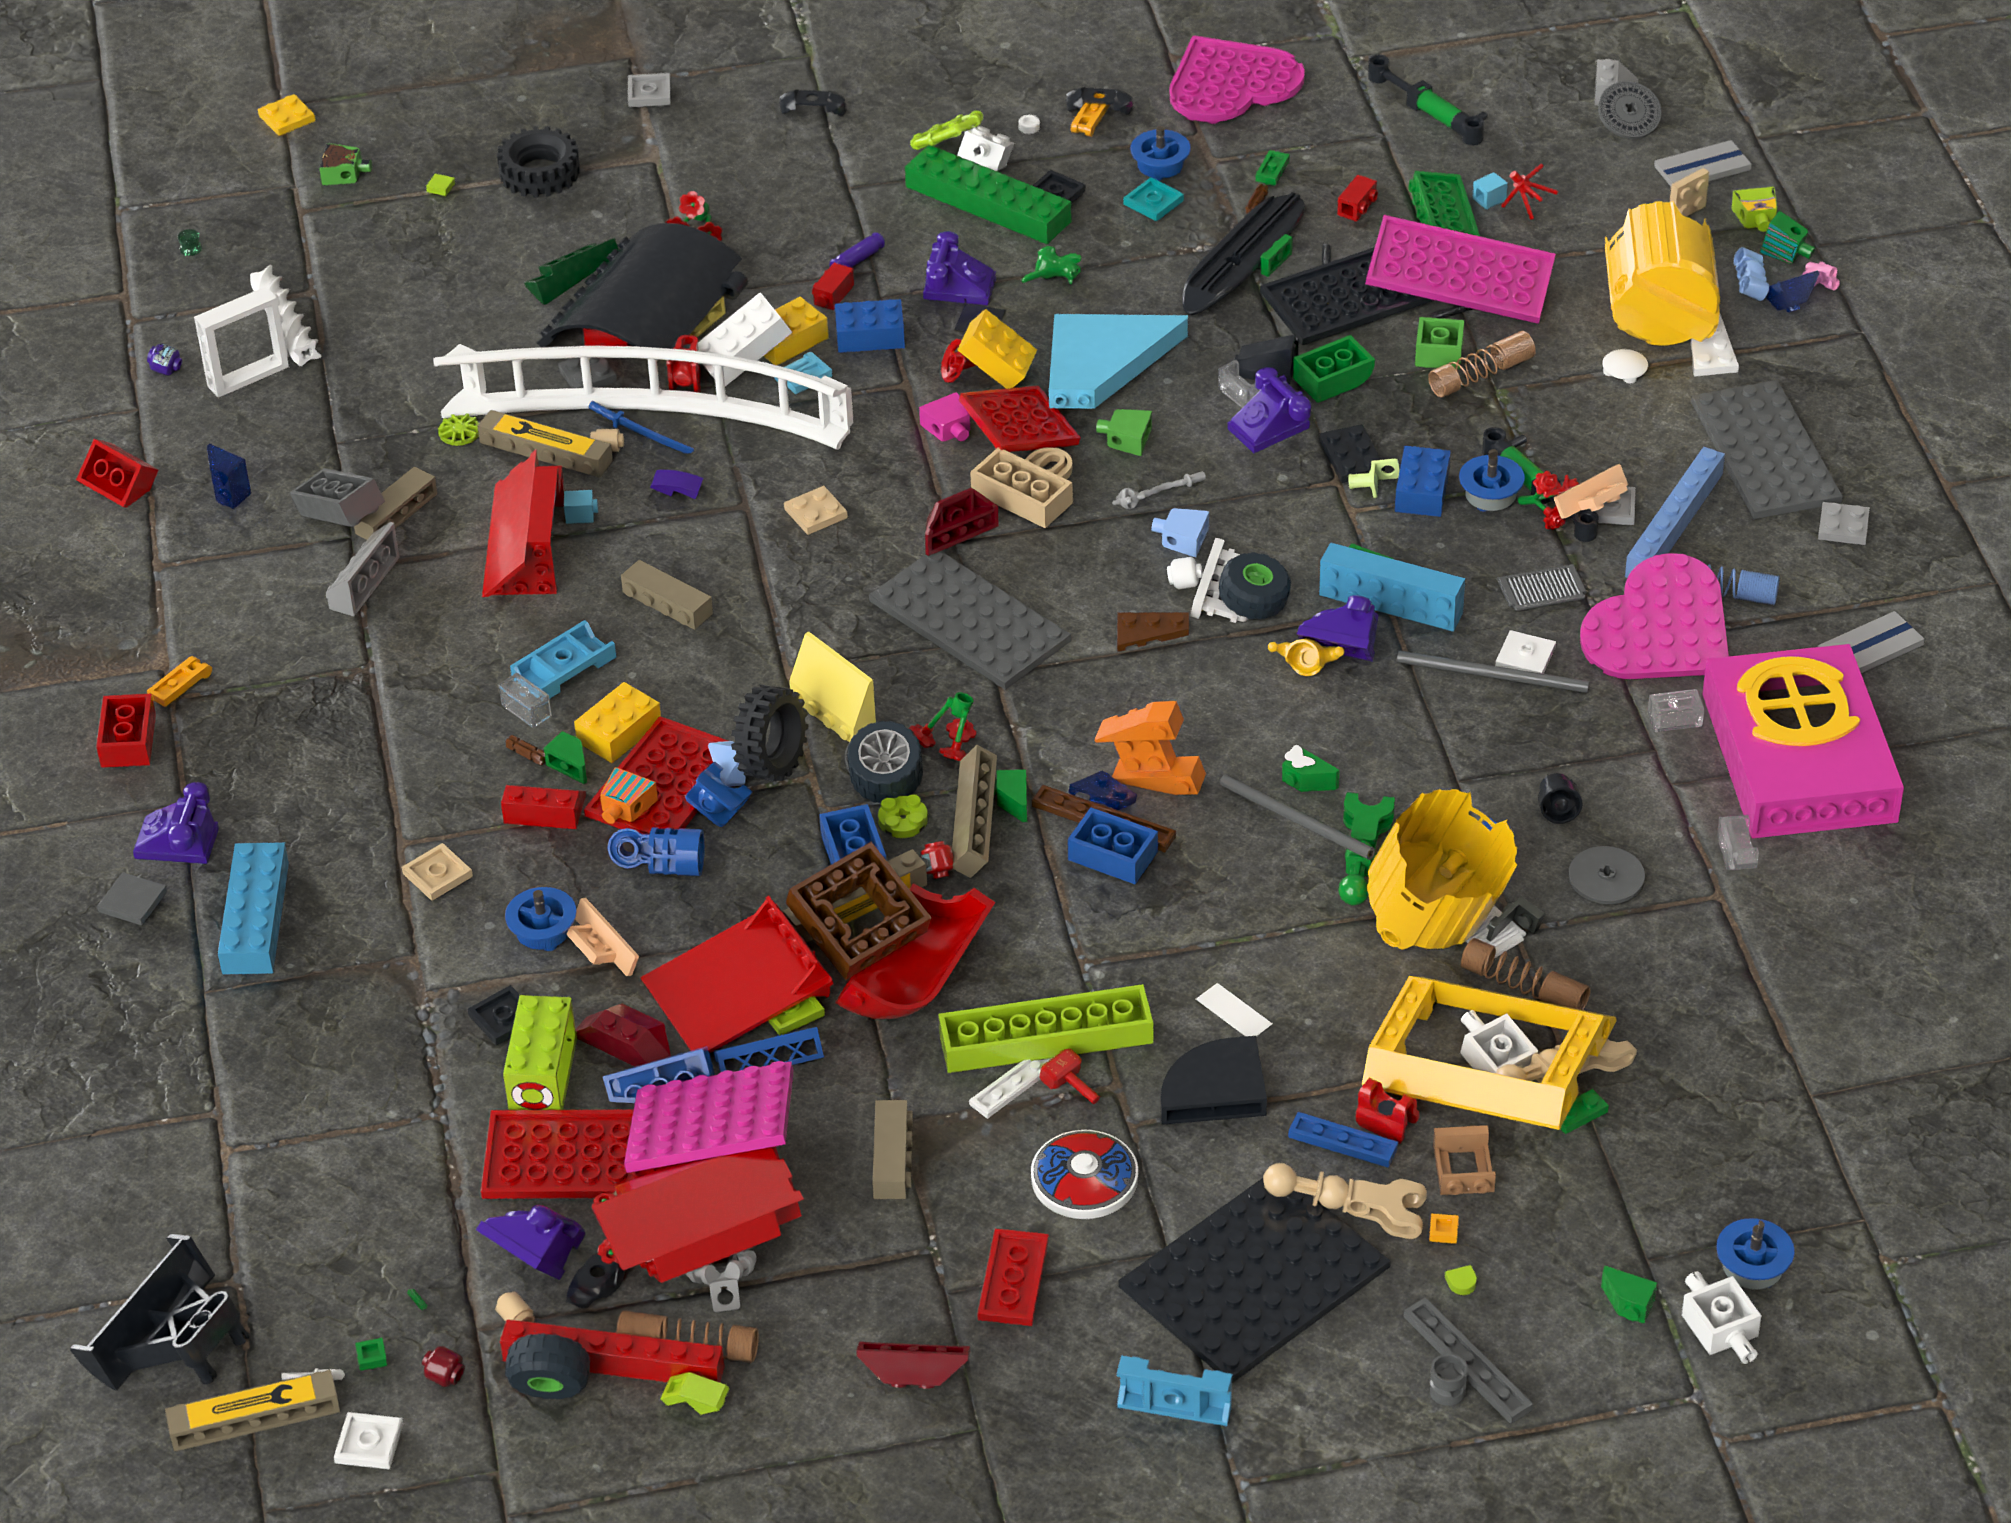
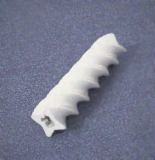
M269 265L261 272L251 273L250 278L253 291L267 287L273 294H277L280 300L279 312L283 317L281 325L286 335L285 346L293 361L299 366H303L310 359L321 357L315 350L318 339H310L308 337L311 327L301 325V319L304 317V314L294 313V306L297 302L286 299L289 289L280 288L279 284L282 276H274L272 274L273 266Z

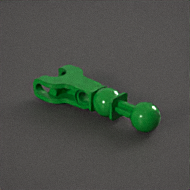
M1347 792L1344 801L1343 823L1351 830L1352 838L1376 850L1378 836L1381 833L1387 832L1393 826L1395 797L1383 796L1379 804L1368 806L1359 801V793ZM1346 849V873L1349 875L1344 877L1338 886L1339 896L1345 903L1351 906L1360 905L1369 897L1367 891L1368 881L1364 876L1369 877L1368 870L1376 856V852L1374 857L1368 860Z

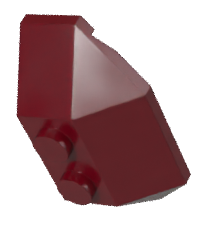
M973 488L966 489L936 502L927 518L925 531L926 555L930 556L998 527V505Z
M623 1003L587 1016L576 1028L578 1040L635 1067L671 1056L664 1023Z
M859 1341L856 1350V1356L884 1384H891V1386L897 1388L906 1387L907 1384L918 1385L924 1389L940 1386L968 1361L970 1346Z

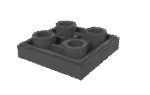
M122 872L97 905L98 912L143 925L167 893L166 885Z

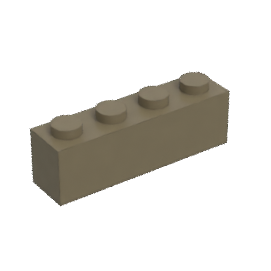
M414 466L381 493L385 502L378 507L379 509L376 512L367 514L361 519L359 524L354 526L355 534L368 540L372 533L389 522H393L396 529L437 495L435 477Z
M638 560L621 575L623 593L694 630L713 614L711 596L641 560Z
M875 1100L874 1199H906V1188H911V1172H907V1167H912V1151H907V1147H912L913 1143L912 1131H908V1127H913V1111H908L907 1100Z

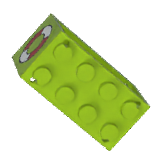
M519 996L503 1072L509 1110H563L577 1042L571 997Z

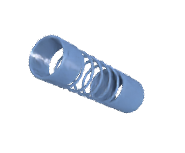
M1720 567L1717 579L1719 581L1721 574L1720 588L1722 597L1727 594L1733 577L1734 599L1775 605L1780 580L1779 575L1772 576V574L1767 575L1765 573L1760 574V572L1742 570L1737 595L1735 596L1736 570L1734 568L1723 595V567Z

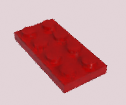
M995 1228L978 1309V1320L1025 1326L1033 1325L1049 1234Z

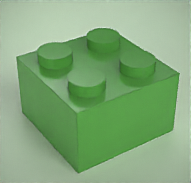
M1419 317L1415 366L1439 368L1450 362H1457L1462 356L1464 320Z

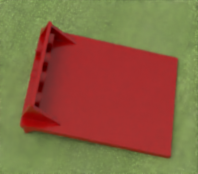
M769 895L765 897L766 900L754 915L640 977L690 1051L707 1046L709 1053L809 997H830V986L833 985L832 978L816 958L815 951L810 950L804 939L798 934Z

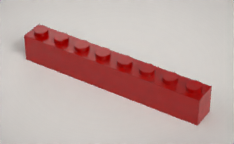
M509 1319L506 1320L500 1339L504 1362H506L509 1347L518 1338L529 1334H554L570 1338L580 1343L586 1349L590 1356V1373L668 1382L672 1376L692 1373L720 1383L725 1368L723 1347Z

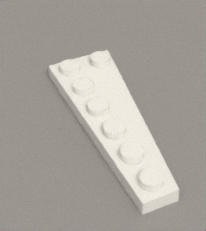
M1719 312V323L1712 337L1706 338L1702 342L1691 339L1694 376L1738 372L1739 365Z

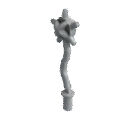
M1201 471L1192 475L1185 474L1184 479L1163 483L1150 490L1136 492L1131 488L1122 489L1116 497L1117 500L1113 501V505L1120 504L1125 509L1135 508L1140 499L1157 494L1161 490L1185 484L1191 487L1193 483L1205 480V473Z

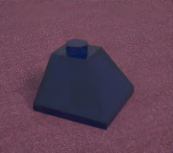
M1817 270L1770 285L1766 298L1778 311L1786 309L1788 313L1800 309L1799 304L1807 302L1819 277V271Z

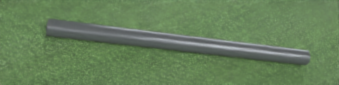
M1400 650L1397 655V662L1584 693H1588L1590 681Z
M1226 774L1220 779L1221 786L1368 860L1372 859L1375 855L1374 848Z

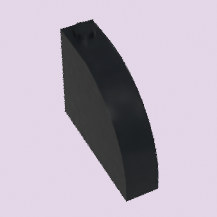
M1256 1035L1224 1038L1201 1044L1182 1055L1171 1066L1163 1080L1161 1087L1162 1125L1267 1116V1095Z

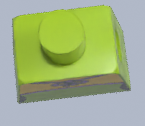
M1774 187L1733 191L1731 208L1745 228L1758 227L1761 232L1767 231L1769 223L1777 213Z

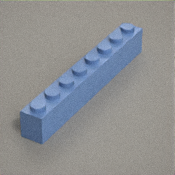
M1706 447L1701 449L1628 554L1626 578L1642 561L1655 555L1668 554L1721 478L1724 466V453Z

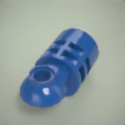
M652 827L650 834H641L634 829L626 828L613 833L609 839L608 854L612 861L620 867L628 869L635 868L642 863H648L650 874L702 875L705 854L703 829H659ZM630 842L633 844L634 852H627L623 847V843Z

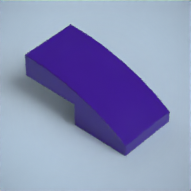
M656 470L650 488L672 496L673 491L696 499L703 478L681 471Z

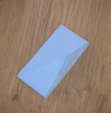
M734 742L709 743L708 748L713 762L716 761L724 768L720 773L721 781L728 787L744 785L746 776L743 775L744 772L738 770L739 763L734 762L733 759L736 750H732L731 744Z

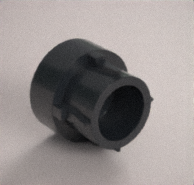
M1560 773L1547 774L1541 781L1538 804L1544 818L1556 824L1567 823L1575 819L1583 806L1577 784L1566 775Z

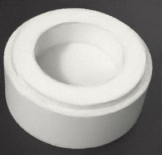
M1025 115L1019 119V130L1023 133L1032 134L1040 129V120L1034 115Z

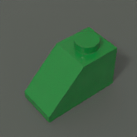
M564 731L560 732L544 747L546 765L585 784L587 776L582 742L576 736Z
M1303 748V756L1312 758L1315 761L1314 765L1296 768L1292 765V761L1285 760L1282 763V781L1300 792L1336 790L1339 788L1340 770Z
M997 770V780H995L994 795H997V805L1021 822H1027L1026 770Z
M1604 1266L1601 1287L1616 1313L1628 1320L1644 1324L1655 1301L1657 1283Z

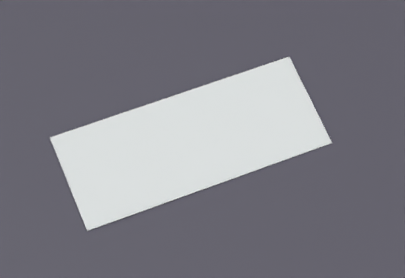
M1218 983L1196 998L1197 1001L1244 1036H1257L1272 1025L1270 1021Z

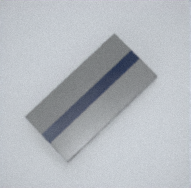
M1729 140L1655 160L1654 167L1671 186V184L1702 168L1709 171V181L1749 171L1751 170V163L1733 141Z
M1894 611L1818 645V647L1850 644L1860 672L1863 673L1923 646L1925 639Z

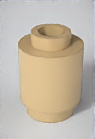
M597 429L596 432H591L590 438L610 443L612 452H619L620 447H624V434L620 433L619 429Z
M517 1292L505 1293L498 1299L496 1311L505 1322L509 1319L534 1323L533 1310Z

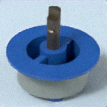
M1491 449L1489 455L1475 457L1467 461L1459 473V480L1462 487L1466 490L1467 500L1477 507L1479 511H1496L1511 506L1516 499V493L1522 488L1525 479L1522 468L1513 460L1498 456L1496 449Z
M1742 1219L1729 1224L1722 1230L1717 1240V1254L1728 1278L1733 1276L1739 1286L1744 1288L1764 1289L1773 1286L1790 1267L1794 1258V1245L1789 1235L1776 1224L1762 1219Z

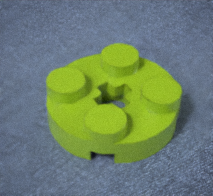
M917 795L885 798L882 800L878 811L879 826L882 831L885 832L887 830L896 838L913 837L919 834L920 829L923 826L926 827L928 823L927 808ZM901 815H906V818H905V819H901L900 816H901Z

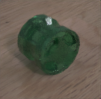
M186 229L178 234L180 252L183 255L193 256L201 251L202 246L199 242L200 236L198 231Z

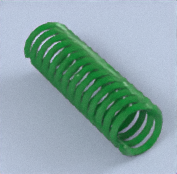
M414 1289L408 1290L407 1294L420 1310L428 1307Z

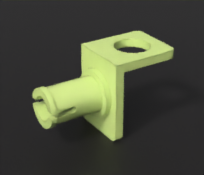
M1398 459L1371 461L1369 473L1349 474L1350 489L1370 487L1373 498H1377L1378 480L1396 479L1399 477L1400 467ZM1390 465L1395 470L1392 473H1385L1382 471V467Z

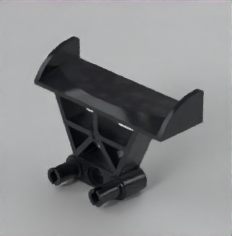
M170 1234L166 1239L173 1248L87 1346L73 1344L70 1348V1351L83 1367L111 1389L117 1390L134 1370L183 1360L187 1367L193 1368L202 1384H209L214 1381L213 1378L217 1377V1373L208 1362L207 1356L228 1333L236 1346L244 1344L246 1339H249V1333L240 1322V1312L228 1293L220 1291L209 1297L203 1291L215 1274L191 1236Z

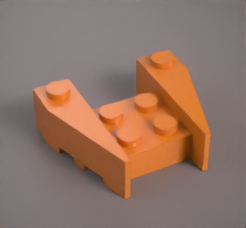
M1177 701L1152 702L1147 704L1146 708L1140 710L1135 708L1121 717L1116 715L1102 721L1094 739L1095 743L1114 742L1120 756L1111 777L1112 782L1173 795L1199 793L1206 776L1199 756L1176 757L1170 740L1176 739L1184 720Z

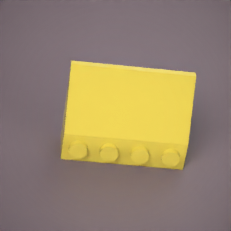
M807 632L790 678V689L800 694L799 699H803L805 702L803 708L810 715L817 717L827 728H831L843 740L850 742L858 730L870 723H876L873 679L813 634Z

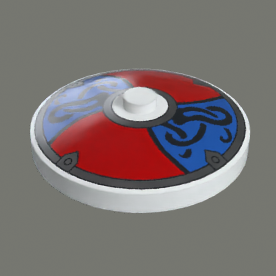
M1094 1130L1070 1131L1052 1138L1038 1150L1031 1166L1032 1187L1038 1199L1047 1208L1060 1215L1076 1219L1099 1218L1119 1210L1131 1199L1137 1188L1138 1165L1130 1148L1118 1138Z

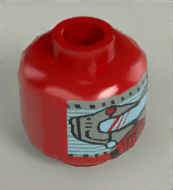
M944 841L924 845L925 849L920 852V857L926 864V874H933L934 879L947 877L948 871L953 869L954 856L951 846L945 845Z

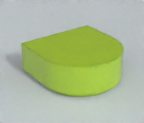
M1471 1265L1445 1271V1279L1454 1293L1468 1295L1475 1290L1477 1278Z

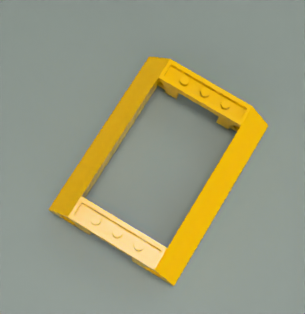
M1409 976L1369 1046L1362 1086L1370 1077L1381 1082L1383 1090L1388 1093L1402 1096L1407 1094L1420 1100L1560 1130L1579 1093L1577 1084L1579 1072L1588 1055L1598 1057L1617 1020L1614 1016L1424 977ZM1436 1000L1439 1004L1496 1016L1508 1014L1511 1019L1568 1030L1541 1083L1407 1055L1405 1040L1416 1020L1422 1019L1427 1021L1433 1011L1432 1006Z

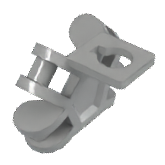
M746 1249L731 1255L725 1263H710L685 1274L692 1282H704L710 1286L714 1312L739 1309L740 1299L737 1280L742 1278V1276L752 1273L756 1263V1254L754 1251ZM727 1286V1290L733 1294V1299L728 1304H722L717 1299L718 1294L721 1292V1287Z

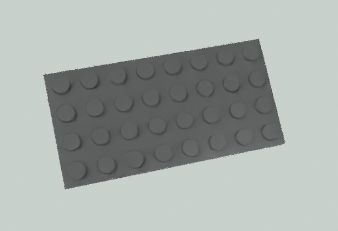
M1778 380L1691 395V404L1716 450L1725 454L1724 465L1753 519L1822 507L1823 502L1842 503L1843 496Z
M942 551L930 556L924 555L869 594V601L1004 690L1071 642L1070 633Z

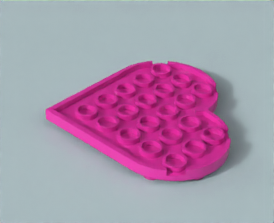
M1192 36L1171 82L1169 90L1170 102L1177 112L1191 121L1197 120L1216 124L1244 114L1252 103L1267 106L1270 103L1281 102L1295 96L1304 83V67L1302 63H1298L1295 60V56L1280 49Z
M1660 554L1642 561L1629 574L1625 583L1624 595L1607 598L1596 604L1586 614L1580 631V644L1586 659L1592 665L1595 664L1602 669L1603 673L1622 679L1705 675L1706 659L1729 657L1721 588L1716 575L1703 562L1685 554Z

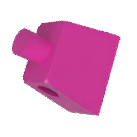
M957 392L919 407L920 425L944 442L955 437L958 441H964L968 438L970 414L959 402L960 396Z

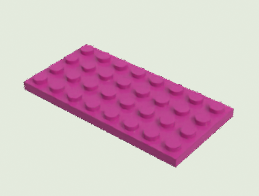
M1384 215L1365 284L1539 324L1555 254Z

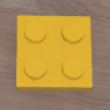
M295 94L286 96L279 101L258 109L259 117L278 136L316 121L315 114Z

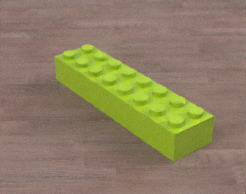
M1144 985L938 1014L939 1035L948 1073L1020 1063L1030 1059L1031 1061L1049 1059L1064 1049H1072L1076 1054L1153 1043V1019Z

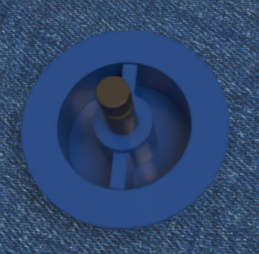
M1158 126L1156 130L1144 132L1132 141L1131 154L1138 161L1140 172L1157 181H1161L1163 178H1170L1182 171L1183 161L1190 154V143L1183 135L1171 130H1165L1163 126Z
M550 887L532 888L518 894L510 901L506 908L505 919L507 926L517 935L521 944L530 947V949L553 951L557 948V945L566 940L568 929L576 918V905L567 893L559 889Z

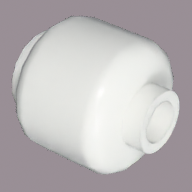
M1193 557L1174 559L1171 562V566L1167 567L1170 585L1174 584L1176 589L1196 587L1199 583V578H1202L1203 575L1201 563L1196 564Z

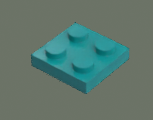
M1150 177L1123 198V205L1158 221L1184 201V194Z

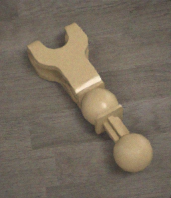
M1607 1038L1598 1057L1588 1055L1579 1074L1594 1068L1609 1072L1625 1068L1633 1062L1637 1049L1628 1041L1614 1042ZM1562 1043L1556 1045L1555 1049H1546L1539 1054L1534 1053L1529 1066L1520 1068L1515 1064H1505L1495 1074L1527 1081L1536 1079L1541 1083Z
M1276 1163L1269 1166L1263 1176L1265 1188L1276 1197H1285L1293 1191L1314 1195L1313 1206H1316L1318 1201L1328 1209H1338L1343 1206L1342 1212H1348L1357 1217L1376 1221L1392 1236L1415 1239L1422 1233L1423 1223L1420 1216L1405 1209L1419 1208L1425 1202L1427 1191L1420 1183L1405 1179H1398L1387 1185L1363 1180L1353 1181V1179H1350L1349 1183H1347L1337 1175H1329L1323 1178L1324 1172L1321 1171L1316 1181L1297 1176L1292 1167L1285 1163Z

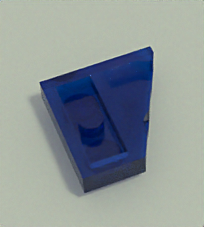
M1103 770L1070 784L1068 793L1074 796L1077 792L1090 795L1089 801L1105 804L1107 807L1116 810L1136 803L1137 794Z

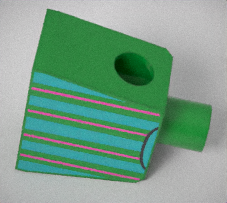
M1779 211L1769 223L1760 253L1791 264L1799 255L1810 259L1815 251V247L1805 243L1808 230Z

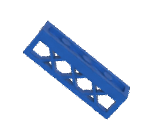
M817 1027L713 1052L715 1062L718 1061L720 1073L726 1071L724 1060L735 1058L743 1063L738 1071L743 1070L745 1065L748 1067L753 1066L748 1061L755 1052H760L768 1057L763 1066H767L770 1060L780 1061L773 1057L780 1046H785L793 1051L788 1061H784V1063L792 1062V1065L824 1057ZM814 1039L817 1054L807 1056L798 1050L803 1041ZM798 1042L795 1048L789 1045ZM773 1048V1050H772V1052H771L770 1054H768L767 1052L763 1051V1050H767V1049ZM796 1053L802 1056L801 1058L793 1059ZM748 1054L745 1060L738 1057Z

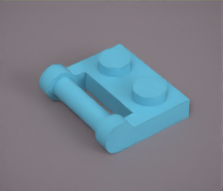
M812 352L804 354L803 358L784 367L818 378L824 376L832 377V369ZM787 381V387L795 394L808 389V387Z

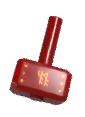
M1072 1049L1062 1050L1042 1065L1040 1079L1050 1089H1057L1065 1082H1068L1092 1104L1097 1103L1100 1099L1098 1094L1076 1076L1080 1072L1082 1059Z

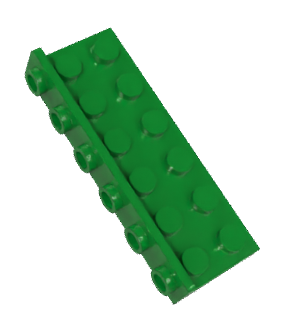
M1415 171L1413 179L1409 181L1408 190L1412 194V202L1416 207V215L1420 223L1480 237L1460 174Z

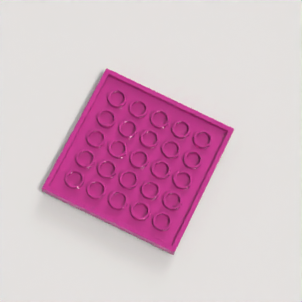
M777 1061L769 1066H750L741 1071H723L718 1075L708 1077L700 1075L692 1080H673L664 1085H646L638 1089L624 1161L626 1172L784 1145L786 1143L794 1072L792 1062L784 1063Z

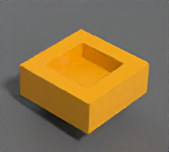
M1431 1214L1429 1241L1457 1244L1458 1216Z

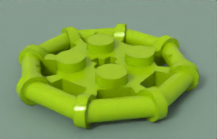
M973 111L969 115H958L949 122L940 125L935 124L930 130L915 134L910 145L913 149L919 150L928 145H937L951 137H957L961 135V132L979 126L983 120V114L980 111Z

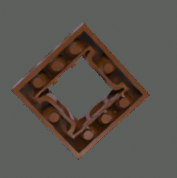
M872 842L790 888L786 900V905L845 980L926 933L931 921V916ZM862 887L885 917L881 923L870 929L867 927L863 930L862 934L849 941L851 929L847 923L844 924L837 916L832 904Z

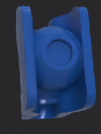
M714 761L697 777L696 784L688 791L685 799L715 825L723 827L742 808L753 791L745 785L734 789L726 786L720 779V773L724 768Z

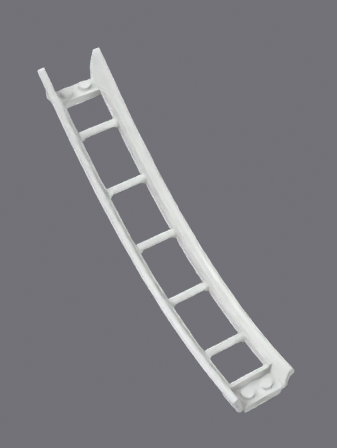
M459 344L447 355L433 359L434 366L458 364L461 366L464 389L455 395L441 411L442 418H450L451 414L455 416L465 415L466 413L469 416L487 415L490 410L501 413L589 409L590 402L595 401V403L606 407V409L684 412L760 424L806 437L836 450L840 449L842 441L850 433V426L853 424L851 388L847 387V385L827 376L818 378L777 365L729 355L682 349L628 346L545 347L477 352ZM591 357L648 359L651 389L594 388L592 386L590 369ZM580 358L584 388L525 390L521 363L523 360ZM675 360L714 365L717 395L660 389L657 361ZM512 361L516 391L486 393L483 363ZM723 367L741 369L778 378L780 407L728 397L725 393ZM787 381L818 391L820 419L792 411L789 408Z

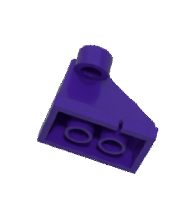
M951 231L939 233L937 235V243H933L931 256L927 261L923 299L965 303L966 299V302L969 304L988 305L996 280V271L958 248L959 238L956 233Z
M1265 367L1258 370L1255 374V387L1260 391L1228 422V430L1249 450L1256 453L1309 429L1310 421L1308 419L1311 416V403L1308 398L1303 396L1302 391L1296 392L1287 383L1284 375L1278 377L1276 369Z
M1352 595L1348 597L1346 605L1337 609L1321 611L1311 619L1304 621L1302 625H1299L1297 635L1299 639L1315 640L1321 646L1342 647L1344 649L1343 656L1373 662L1379 616L1375 613V606L1371 604L1372 602L1369 598Z
M192 782L187 784L183 789L184 798L180 797L176 803L146 815L133 850L134 859L208 863L219 826L218 822L214 821L207 805L210 801L208 787L204 783Z
M542 1205L533 1206L530 1212L512 1211L506 1213L505 1216L489 1217L485 1222L481 1221L476 1229L533 1268L558 1280L561 1279L565 1272L563 1267L571 1249L577 1250L586 1236L584 1228L579 1223Z

